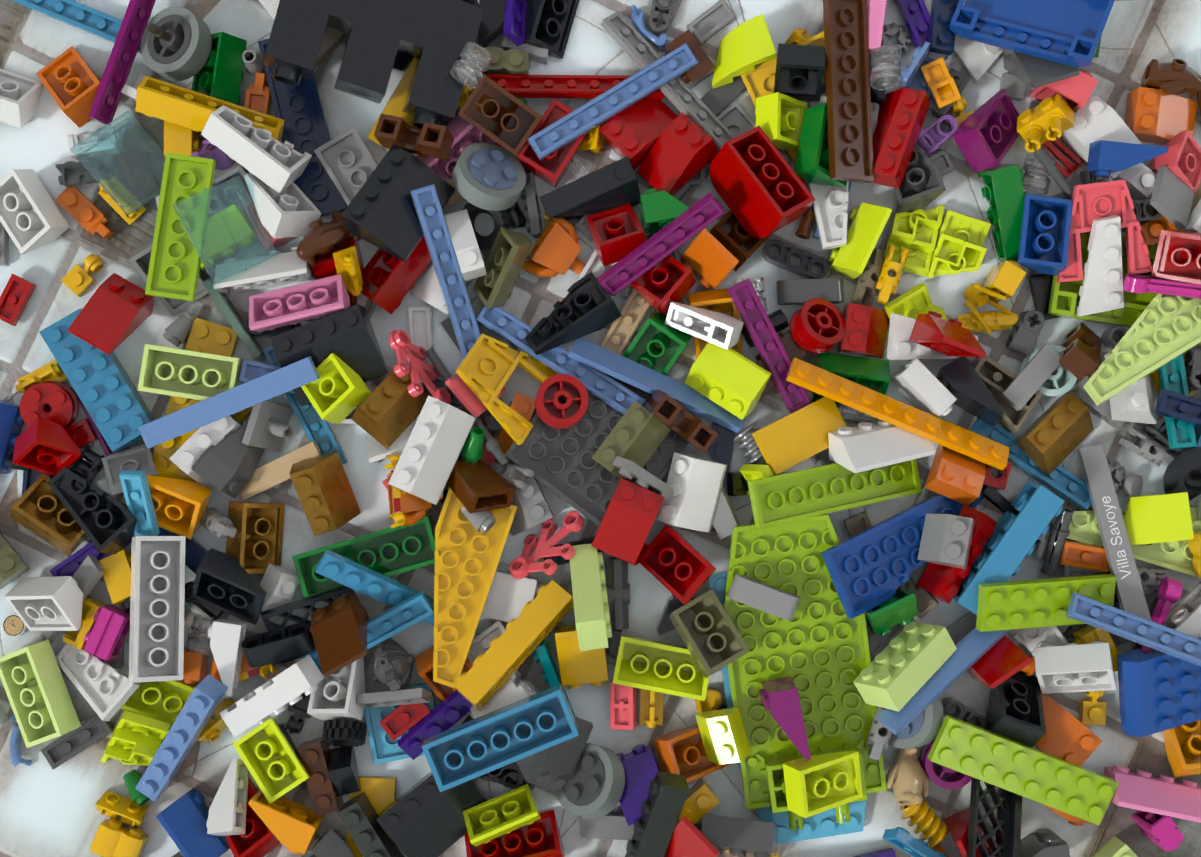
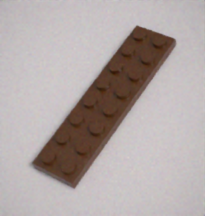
M823 0L830 179L870 183L874 181L867 0Z

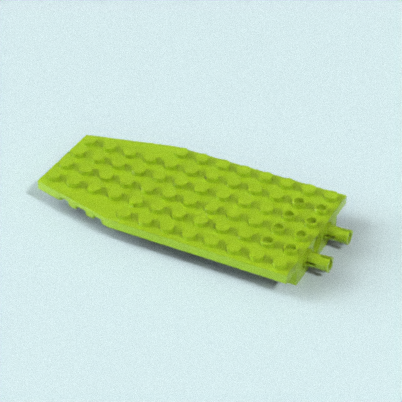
M828 514L762 529H756L755 523L733 526L723 607L750 650L727 666L732 707H739L751 753L740 762L745 806L747 810L771 807L773 813L788 811L789 828L791 830H797L796 821L799 830L804 828L803 817L787 809L783 763L803 757V755L774 720L770 711H765L759 694V690L763 689V681L790 676L796 685L810 756L853 750L859 752L863 798L852 802L868 800L867 793L887 791L882 752L879 761L869 758L870 744L866 743L877 707L865 703L853 682L860 675V672L871 664L865 613L853 619L847 618L821 552L839 543ZM735 574L749 577L800 597L801 599L792 621L727 597ZM846 803L835 807L836 822L843 824L844 818L846 823H849L851 821L849 804Z

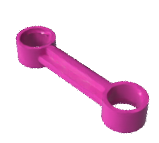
M1138 274L1125 275L1123 290L1128 292H1152L1201 299V285L1153 279Z
M1169 577L1162 579L1158 587V600L1151 615L1153 622L1164 625L1172 604L1176 603L1181 596L1183 588L1181 581ZM1136 643L1133 650L1140 649L1144 654L1156 651L1139 643Z

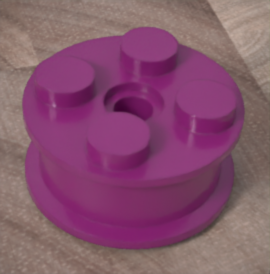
M935 739L922 747L920 764L926 775L936 785L945 789H958L971 781V776L934 763L927 758Z

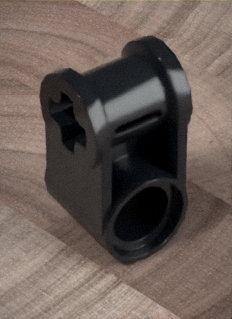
M86 444L80 449L82 451L81 456L68 469L76 474L79 473L81 477L92 483L104 467L102 458L106 456H100L91 450V446Z

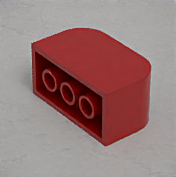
M760 126L727 141L710 164L709 172L713 187L744 229L756 238H765L799 219L816 200Z

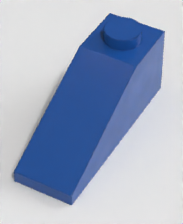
M1103 140L1090 143L1087 172H1096L1095 176L1110 177L1111 173L1120 172L1167 153L1169 147Z

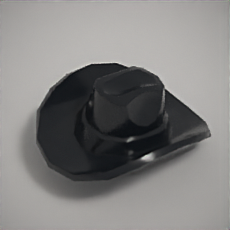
M1195 447L1182 452L1167 466L1163 476L1166 494L1188 492L1189 501L1201 495V447Z

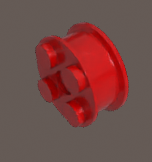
M812 298L805 302L802 308L792 315L790 320L792 339L803 349L815 354L829 351L834 344L842 340L846 332V323L842 313L834 304L821 298Z
M557 374L547 378L540 385L535 398V408L539 418L548 426L557 429H565L577 424L588 407L586 388L577 378L567 374ZM558 399H564L565 404H560Z
M47 381L31 386L25 391L20 401V414L28 427L40 417L60 424L65 429L75 422L79 413V401L75 392L66 384L57 381Z

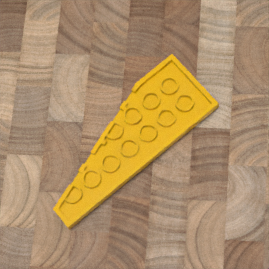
M449 487L435 528L433 681L455 688L457 679L462 673L518 507L510 505V507L488 510L494 514L493 517L496 519V523L490 531L483 534L481 531L477 532L461 512V508L464 505Z

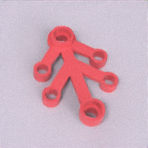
M399 329L398 331L393 330L390 332L389 344L396 350L398 364L394 365L393 369L400 378L410 372L412 383L407 386L410 395L417 397L423 393L421 379L432 394L431 397L450 404L452 399L449 392L442 387L437 389L432 382L438 379L440 375L433 365L431 366L423 361L427 358L426 350L421 346L418 347L412 344L410 337L404 330Z
M577 511L568 512L563 518L565 526L556 533L557 525L553 520L549 519L543 522L539 539L534 534H530L525 538L521 556L515 558L509 566L511 575L515 579H522L527 577L530 572L544 571L547 575L554 574L558 566L552 559H547L544 562L536 561L540 558L562 556L565 560L571 559L576 551L569 543L562 546H554L571 531H580L584 526L583 517Z

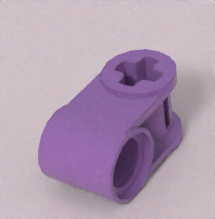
M944 115L930 127L920 132L917 144L922 147L927 156L937 150L942 143L955 133L958 128L957 120L953 116ZM941 123L949 126V133H945L940 129Z
M207 139L202 142V146L197 152L191 154L194 157L214 159L216 161L215 169L218 170L228 169L236 162Z

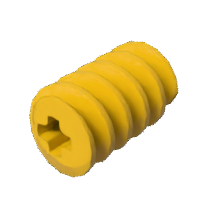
M923 798L922 802L917 805L899 807L900 810H904L901 818L907 819L910 817L907 825L911 827L916 824L913 832L915 834L922 832L919 838L923 841L927 840L926 843H928L929 848L942 842L948 835L947 825L941 822V818L935 814V811L929 807Z

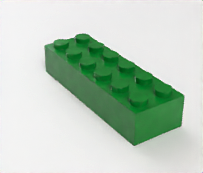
M432 516L423 517L411 526H399L393 529L389 527L292 556L304 598L344 586L315 572L317 564L327 549L387 577L434 564L435 526Z

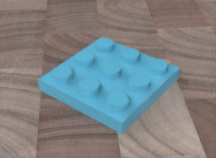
M426 682L408 685L407 689L423 688L431 692L432 701L426 704L431 710L436 708L433 691ZM387 689V690L376 691V692H384V691H391V690H390V689ZM400 705L376 708L364 707L374 765L411 758L398 746L397 741L414 726L393 741L379 724L382 719Z

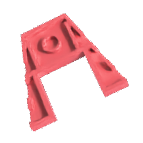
M1126 180L1075 185L1072 194L1073 205L1067 267L1057 275V282L1083 280L1080 233L1091 232L1093 219L1114 215L1120 216L1121 228H1125L1127 274L1152 272L1153 266L1148 256L1149 251L1140 230L1142 229L1133 210L1135 208Z

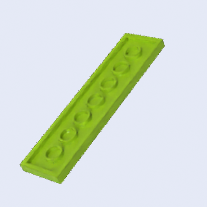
M916 459L854 473L837 463H831L747 481L756 529L922 492Z
M946 715L927 756L934 763L1096 825H1100L1119 785L1114 779L949 715Z

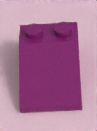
M1005 89L998 91L966 118L952 135L974 173L998 167L1020 135L1017 132V117L1019 113Z
M790 676L763 681V689L759 690V694L765 711H770L774 720L806 760L811 759L796 685Z

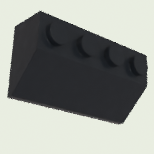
M527 0L525 43L548 49L549 56L563 59L579 0Z

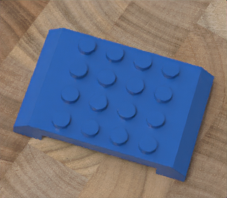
M959 0L949 29L959 37L1076 68L1085 67L1091 64L1115 0Z
M1140 649L1117 655L1121 730L1126 735L1144 737L1201 720L1200 666L1160 651L1144 654Z

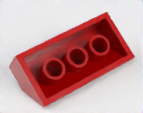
M903 87L885 94V100L878 113L876 130L873 133L874 181L870 183L900 189L930 106L926 91Z
M423 236L406 262L379 248L364 268L361 293L392 314L400 306L402 299L413 288L416 280L427 269L431 261L425 237Z
M965 504L958 516L973 518L974 520L966 569L929 563L917 583L919 587L947 604H950L957 595L959 587L969 575L972 565L982 553L985 543L993 534L997 522L988 515Z
M554 810L540 813L541 819L476 847L471 844L467 832L464 835L467 857H565Z

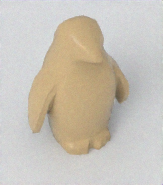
M918 747L898 749L897 756L887 772L886 786L890 789L892 785L895 802L898 806L917 805L922 802L921 792L924 797L928 795L929 779L918 760Z

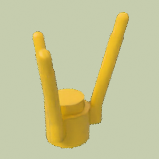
M978 283L972 284L964 292V299L967 300L964 305L971 310L986 333L991 335V330L974 306L982 307L989 303L1010 315V310L989 298L988 295L1003 301L1006 300V297L984 288Z

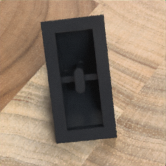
M344 746L330 750L328 774L337 796L361 791L354 746Z

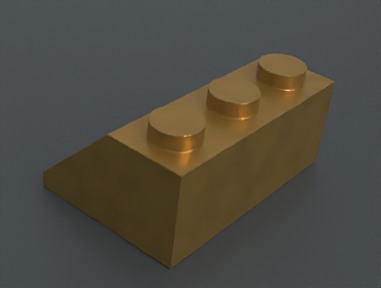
M393 370L358 406L351 418L387 450L420 415L427 399L424 387L423 393L417 397L411 396L408 392L407 386L412 383L410 372L400 378Z
M1071 391L1059 397L1015 443L1048 476L1094 430L1089 408Z
M338 451L292 464L289 475L314 536L337 530L361 513Z
M42 473L11 507L10 518L70 557L87 535L49 486L48 482L51 478Z
M229 501L228 518L233 522V526L237 531L234 538L227 536L226 554L233 557L248 574L265 573L269 564L281 567L285 504Z

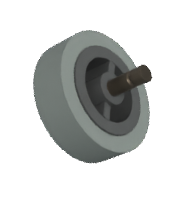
M178 6L169 7L157 13L147 24L141 38V55L145 64L162 77L171 81H183L198 73L206 63L212 47V37L207 24L188 9Z
M586 743L573 775L565 782L562 788L556 791L557 798L562 807L571 814L590 819L600 818L610 813L620 801L625 785V772L620 758L608 748Z

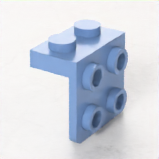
M926 41L923 47L918 46L912 56L914 60L910 67L906 65L902 71L898 87L926 91L929 99L931 93L920 67L935 60L928 57L931 43Z

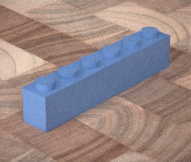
M207 675L194 688L137 784L136 790L155 802L170 786L226 693L227 686L211 675Z

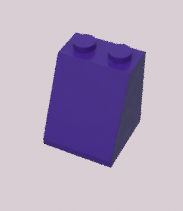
M641 744L632 748L630 753L625 755L623 753L616 754L620 758L625 772V785L619 802L628 826L635 824V821L639 820L642 803L644 800H647L649 794V784L651 780L655 779L657 771H660L650 745L645 746Z

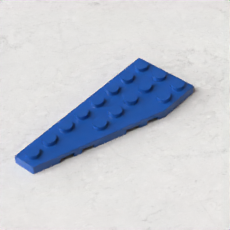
M982 491L979 498L968 505L969 507L975 508L984 499ZM936 494L821 552L847 618L853 619L891 599L896 594L897 588L909 580L910 574L917 567L922 566L925 561L917 560L926 513L958 516L964 504L941 494Z

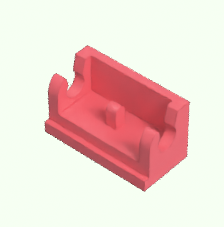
M611 681L610 729L634 730L638 725V688L614 684Z

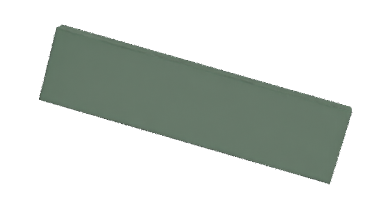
M208 278L205 280L203 285L252 358L258 361L266 358L262 351L263 348L255 336L247 330L246 323L228 296L213 288V279Z

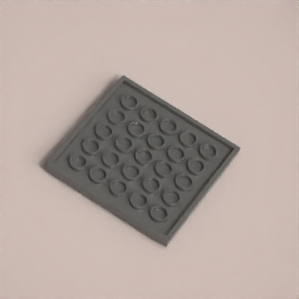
M606 374L644 398L646 401L642 405L643 407L653 396L646 391ZM587 392L588 407L577 424L565 429L553 428L545 424L536 413L530 421L534 426L521 445H517L514 442L505 453V456L517 466L533 470L535 473L533 478L599 527L620 478L595 461L592 456L622 418L623 414ZM558 399L560 404H565L564 399ZM671 429L643 469L662 480L671 467L674 452L682 453L688 442Z

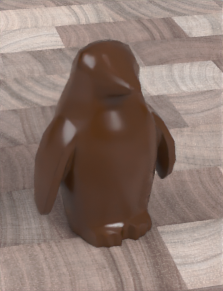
M1152 59L1144 71L1141 86L1161 89L1166 93L1176 95L1189 92V98L1191 99L1201 92V75L1188 67L1187 63L1181 59H1173L1172 62L1158 63V60Z
M336 210L333 212L331 221L323 222L320 218L309 225L311 230L301 240L296 253L301 260L315 266V255H326L332 252L345 239H352L354 234L344 229L342 216Z

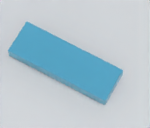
M122 471L119 477L126 505L137 520L134 536H157L160 530L146 472Z

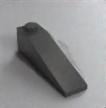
M917 142L900 189L894 188L902 212L911 213L915 210L926 208L946 190L939 168L931 161Z
M250 416L243 421V426L234 433L230 431L224 435L226 439L216 447L211 445L191 467L193 471L218 490L233 498H236L250 481L265 451L263 448L242 443Z
M329 829L301 857L354 856L349 846L344 842L345 837L339 831Z

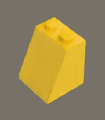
M576 625L556 627L555 640L562 686H567L568 689L580 688L581 684L590 683L591 686H600L604 684V681H609L605 648L580 651Z

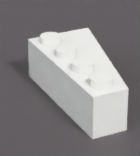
M224 105L211 113L201 133L211 144L217 146L231 159L238 162L279 194L302 175L312 158V155L307 152L301 154L294 150V145L288 141H285L283 144L271 136L272 132L267 129L253 127L251 120Z
M307 655L219 714L233 736L236 737L254 724L258 723L261 725L271 718V713L276 716L287 708L285 704L289 703L292 706L303 698L301 696L302 693H305L307 696L319 688L317 683L323 680L324 676L311 656Z

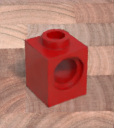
M1007 462V466L1003 470L998 469V475L995 478L990 474L992 466L986 464L983 486H990L995 490H1005L1012 463Z

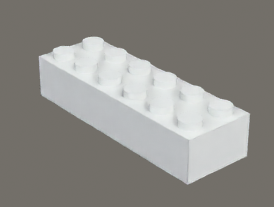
M186 536L132 537L129 681L132 683L183 680Z

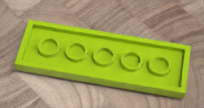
M166 153L145 290L146 295L195 302L216 167L214 159Z
M1112 574L979 583L976 629L980 632L1086 624L1066 616L1072 593H1078L1114 606L1116 577Z

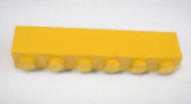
M146 75L137 86L135 111L143 113L148 117H156L171 124L190 128L196 132H202L211 113L223 105L251 120L253 127L265 128L272 132L271 136L280 142L285 123L283 119Z
M553 580L548 584H544L539 589L538 596L533 601H529L524 605L522 613L517 619L513 618L507 624L506 631L501 636H497L492 640L489 645L490 648L485 654H480L474 660V666L468 672L462 673L457 679L455 688L479 711L574 607L573 597Z

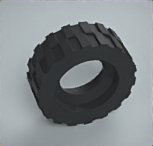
M471 203L465 204V207L461 209H467L480 251L492 248L501 227L511 228V218L507 213V209L489 211ZM480 213H487L494 220V230L488 236H482L475 230L474 221Z

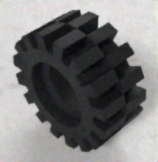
M329 719L324 721L322 741L332 746H362L365 744L367 724L359 720L353 721V719Z

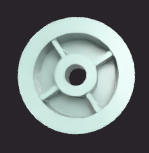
M1049 345L1059 355L1066 349L1057 345ZM1040 348L1034 349L1030 356H1026L1023 359L1020 371ZM1060 364L1038 391L1043 393L1041 397L1059 396L1072 389L1077 378Z

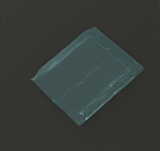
M129 111L70 148L72 153L127 216L160 194L165 164L164 152Z
M239 176L173 204L213 284L243 270H247L249 267L277 254Z

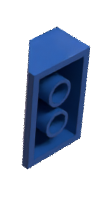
M1031 194L1024 195L1018 264L1034 273L1056 276L1066 269L1073 200Z
M0 400V474H9L12 468H7L5 460L14 451L15 440L20 436L25 422L20 414V405Z
M195 788L189 790L156 815L184 857H220L230 848L225 836L207 834L206 822L209 808L205 804L204 796L199 791H196Z

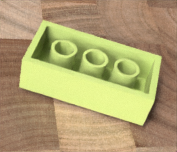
M145 344L137 391L205 400L241 385L238 381L243 359Z
M592 543L572 546L576 552L569 559L575 624L580 651L609 648L608 638H612L602 552H597V549L591 546Z
M911 622L905 625L897 637L893 638L889 645L876 655L871 664L863 669L853 682L866 704L899 712L957 648L944 626Z
M49 639L0 657V678L27 748L62 736L81 727Z

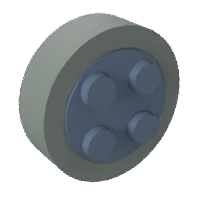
M475 143L467 146L461 152L452 176L457 191L464 199L481 209L489 211H502L512 207L526 183V174L519 160L504 148L489 143Z
M940 697L936 698L897 735L892 733L888 745L899 749L922 747L933 741L943 723V705Z

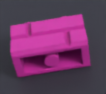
M109 604L102 606V608L96 611L93 618L96 621L93 629H90L84 638V642H86L84 651L97 655V657L106 661L117 658L130 629V613H125L122 608Z
M1140 810L1132 814L1131 818L1140 827L1145 838L1164 851L1175 850L1184 841L1185 837L1176 827L1170 816Z

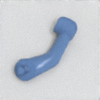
M632 5L631 19L636 30L644 39L653 43L661 52H664L666 45L670 43L667 35L661 33L658 37L651 33L646 27L643 10L637 9L635 5Z
M12 714L10 718L13 725L10 738L11 763L15 767L19 763L30 766L32 764L31 760L21 758V731L18 723L15 722V715Z

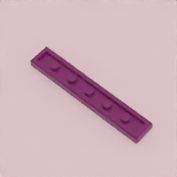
M130 0L88 115V117L104 125L111 126L122 95L121 91L127 82L143 32L156 0Z
M708 193L597 278L598 282L612 297L724 214L725 209L711 193Z
M747 278L728 288L727 291L768 372L771 373V378L789 413L792 414L811 404L812 402L805 388L786 381L791 360L750 279Z

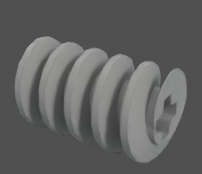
M754 422L737 433L733 441H742L738 448L739 450L747 449L743 456L744 458L752 457L748 464L767 465L752 436V433L761 429H753L757 423Z

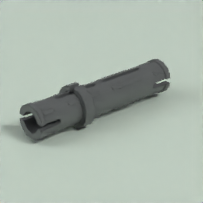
M1063 507L1061 513L1056 517L1055 524L1050 529L1052 535L1041 568V572L1048 576L1056 575L1065 539L1070 534L1069 525L1074 510L1068 507Z

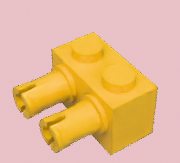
M1059 93L1045 98L1039 105L1023 111L1017 117V132L1025 140V149L1031 153L1035 152L1036 149L1039 150L1044 142L1057 140V137L1060 138L1062 136V132L1074 126V111Z

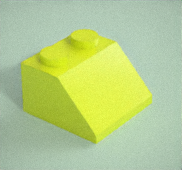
M779 92L756 98L755 127L760 126L777 149H798L804 110L807 109V103Z
M331 353L316 368L320 378L301 386L321 419L340 424L371 394L360 375L334 353Z
M739 707L695 714L709 761L718 765L738 763L751 753Z

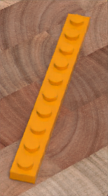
M795 357L791 362L786 381L999 470H1003L1007 466L1010 450L1008 446Z

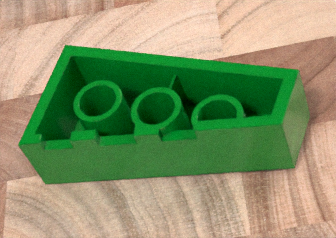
M999 164L998 167L977 172L978 178H983L984 188H981L983 198H986L989 202L990 207L986 212L988 220L995 226V229L992 230V236L998 260L1000 262L1006 260L1018 261L1024 195L1026 194L1023 191L1022 185L1024 173L1019 164Z

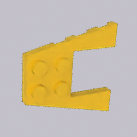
M482 333L455 372L517 445H521L534 425L498 399V394L517 365L540 383L559 373L540 361L529 357V354L511 349L509 345Z

